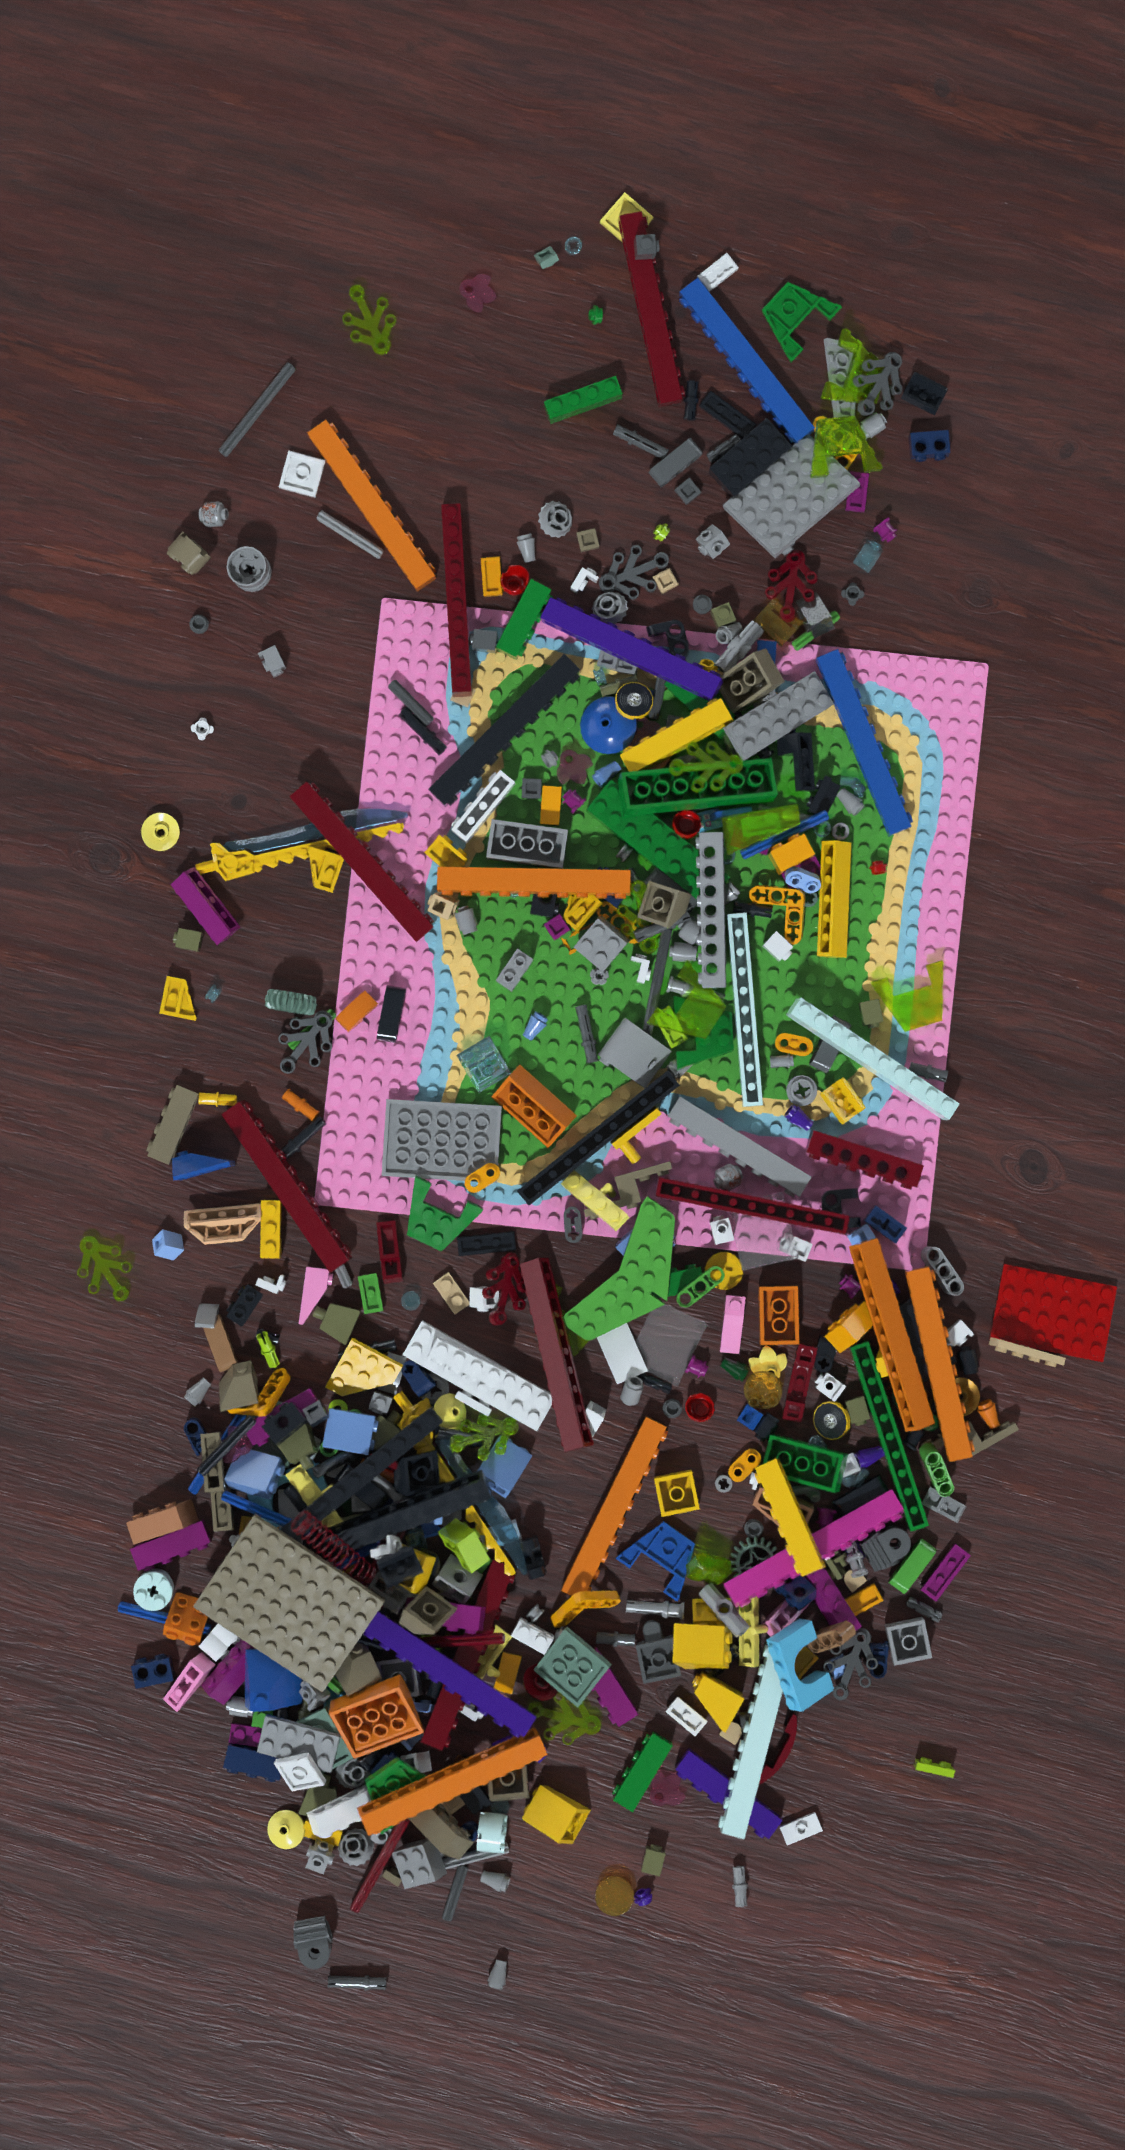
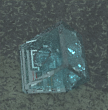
M490 1036L456 1055L478 1092L483 1091L511 1074L510 1069Z

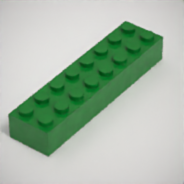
M772 758L621 772L618 778L623 816L773 802L778 795Z
M610 780L589 805L586 812L625 844L627 843L630 848H633L636 853L652 866L661 870L686 892L692 894L691 896L697 900V895H700V887H697V876H700V868H696V857L700 856V852L654 814L623 816L619 786ZM712 866L707 867L705 875L707 877L714 876L715 868ZM724 872V881L726 883L730 876ZM708 886L705 890L706 895L710 897L715 895L716 888Z

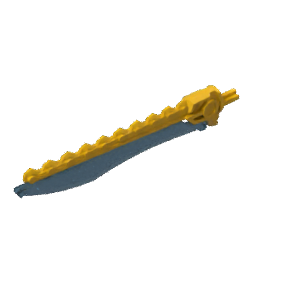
M387 809L339 811L346 819L344 823L348 828L352 826L355 830L367 829L357 832L358 835L356 836L365 842L372 840L373 835L384 838L388 835L389 830L400 834L404 828L403 823L374 828V826L408 818L406 812ZM310 823L289 831L267 836L228 841L224 846L220 843H211L213 860L195 864V867L200 875L216 871L225 881L260 872L263 865L275 868L278 866L279 861L290 864L294 861L295 856L305 860L309 857V845L324 850L326 848L335 850V848L325 839L259 855H253L246 850L229 852L230 850L247 848L255 853L324 837L314 824Z
M403 1391L393 1397L404 1412L402 1419L397 1425L400 1430L431 1407L428 1398L413 1406ZM430 1432L413 1446L417 1450V1454L436 1450L432 1445L433 1432ZM435 1438L436 1445L458 1478L472 1473L451 1441ZM437 1452L440 1482L447 1483L455 1480ZM493 1496L486 1502L476 1504L498 1537L497 1541L474 1507L470 1506L467 1508L465 1520L470 1523L475 1522V1529L480 1535L485 1536L486 1548L495 1549V1560L499 1563L504 1562V1573L510 1576L516 1572L501 1550L502 1546L521 1574L526 1575L527 1569L523 1552L520 1549L519 1539L504 1507Z

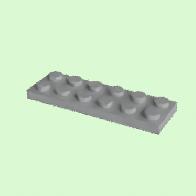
M814 671L723 727V730L740 759L744 761L831 707L834 703Z

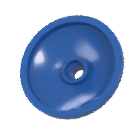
M602 697L589 704L583 712L580 722L581 735L586 744L596 752L602 754L618 753L628 747L633 741L637 731V719L631 720L623 717L616 709L615 697ZM608 720V726L604 727L603 722Z

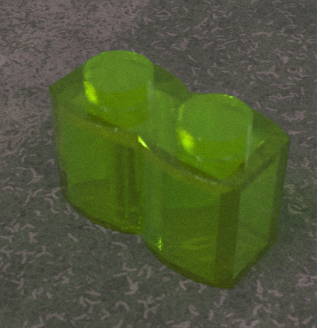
M704 1553L696 1554L686 1564L687 1577L694 1581L704 1580L714 1585L721 1584L732 1573L731 1561L724 1557L713 1558Z

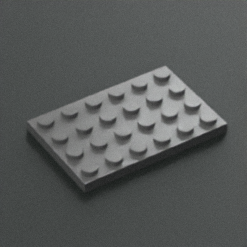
M807 435L797 444L795 443L789 452L736 497L733 496L723 504V509L776 558L860 486V482L811 435Z
M386 1099L382 1176L408 1178L418 1176L424 1179L465 1181L468 1175L485 1164L493 1163L498 1166L502 1106ZM488 1169L487 1175L493 1176L494 1170Z

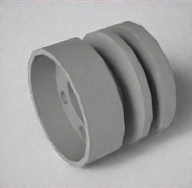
M244 546L237 548L227 560L226 568L229 577L244 591H260L267 586L271 579L272 569L269 561L254 547ZM252 567L253 574L250 575L249 568Z

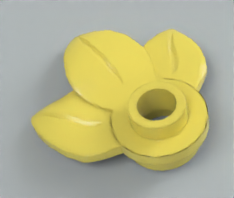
M767 1345L761 1350L759 1358H749V1366L752 1372L761 1375L762 1379L767 1383L777 1382L780 1378V1372L787 1365L786 1354L782 1353L776 1356L774 1350ZM770 1370L774 1371V1376L771 1378L767 1376V1372Z

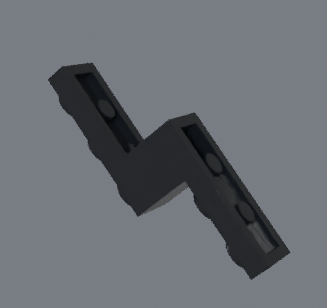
M795 728L777 740L778 756H793L795 791H815L812 734L796 732Z

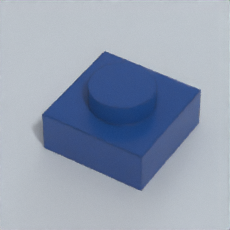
M747 1404L737 1421L753 1431L763 1414Z

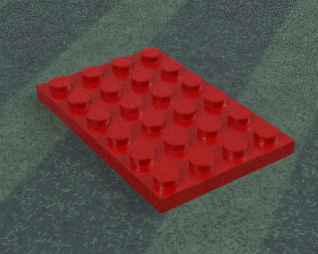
M1003 1264L989 1340L992 1337L1028 1348L1104 1362L1117 1287Z

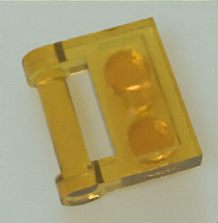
M775 598L754 619V622L759 624L764 632L782 647L804 622L801 619L795 618L790 622L793 625L790 628L771 611L774 608L780 613L783 607L779 603L780 600ZM788 610L784 612V614L790 613Z

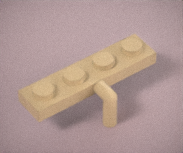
M992 1337L989 1341V1345L995 1346V1351L1006 1353L1009 1350L1012 1351L1011 1355L1023 1358V1355L1029 1356L1028 1360L1038 1363L1040 1359L1045 1360V1365L1056 1367L1057 1364L1064 1366L1066 1360L1064 1357Z

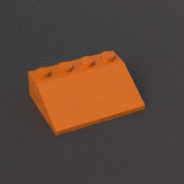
M401 1674L370 1685L349 1696L344 1695L333 1699L330 1702L329 1715L354 1759L424 1733L412 1696Z

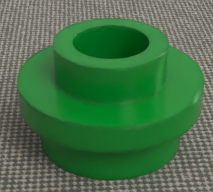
M594 305L589 310L588 318L592 325L602 322L603 309L598 308L597 305Z

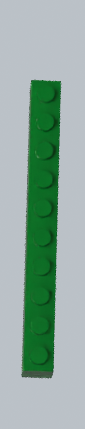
M866 1340L853 1344L849 1347L899 1502L904 1508L903 1514L908 1529L912 1532L927 1527L929 1523L879 1372L876 1368V1362L869 1341Z

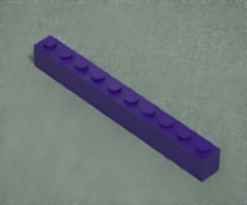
M550 597L540 617L543 623L707 701L716 698L723 684L719 673L710 670V672L703 670V666L696 662L692 664L686 662V658L679 654L674 656L669 653L668 649L662 646L657 648L651 645L652 642L645 638L640 640L634 637L635 634L628 630L623 632L617 629L618 626L611 622L606 624L600 621L601 618L594 614L589 616L583 613L584 610L577 606L572 608L566 605V601L560 598L555 600Z
M380 1611L377 1612L363 1635L371 1640L374 1638L379 1640V1645L387 1651L391 1648L397 1652L395 1656L405 1662L407 1659L412 1662L411 1667L420 1673L423 1670L429 1674L428 1678L433 1682L438 1683L440 1681L445 1684L444 1689L451 1694L456 1692L461 1695L460 1699L466 1704L470 1705L473 1703L478 1707L476 1710L484 1716L489 1714L494 1717L493 1721L499 1726L503 1727V1725L509 1727V1732L517 1738L520 1735L524 1737L537 1718L536 1715Z

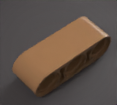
M218 1314L215 1327L203 1329L218 1370L221 1373L229 1370L233 1364H238V1360L223 1319Z
M843 1621L821 1628L816 1632L817 1639L809 1643L808 1647L812 1652L819 1653L841 1646L856 1634L855 1627L849 1621Z

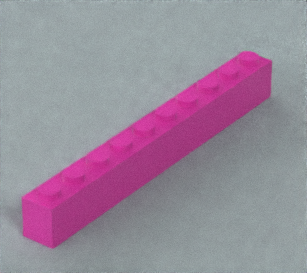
M891 1489L813 1533L812 1536L822 1559L828 1560L839 1549L842 1551L852 1546L851 1543L855 1540L861 1541L869 1536L868 1533L875 1530L877 1532L883 1529L887 1522L899 1520L902 1517L901 1514L904 1513V1508ZM785 1549L724 1583V1588L734 1606L742 1608L748 1605L752 1598L756 1596L760 1598L768 1593V1589L772 1587L778 1588L785 1583L784 1580L790 1577L794 1579L800 1574H797L793 1563H795L793 1555L790 1556Z

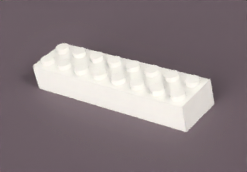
M423 1320L403 1353V1356L535 1431L540 1427L552 1405L550 1392ZM439 1337L506 1370L507 1373L499 1389L491 1391L483 1387V1382L477 1380L475 1383L465 1378L467 1374L461 1371L457 1374L448 1369L449 1366L444 1363L438 1365L432 1362V1357L428 1355L436 1339Z

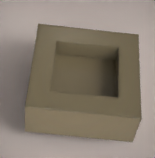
M595 528L576 533L581 552L599 548Z
M393 1866L385 1868L382 1877L398 1887L402 1882L398 1869Z

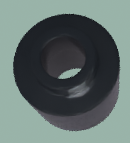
M971 1346L961 1347L957 1355L963 1374L968 1375L979 1372L978 1367L980 1365L976 1349H972Z
M767 1412L753 1430L756 1433L754 1436L762 1442L765 1440L769 1441L770 1435H773L779 1427L778 1423L780 1420Z

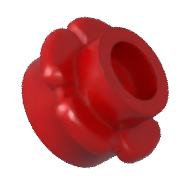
M883 861L872 862V866L869 869L872 875L884 874L887 872L886 867L888 865L884 864Z

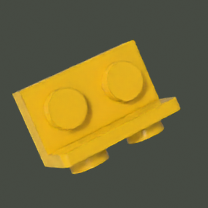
M692 1599L693 1624L725 1626L727 1628L722 1621L716 1618L713 1610L703 1599ZM725 1607L719 1609L722 1613L729 1612Z

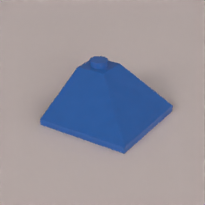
M187 1151L176 1153L177 1157L172 1158L173 1180L181 1181L236 1164L235 1161L194 1153L188 1154Z
M256 1648L245 1649V1707L249 1712L270 1711L302 1704L303 1698L299 1691L302 1688L300 1683L303 1679Z

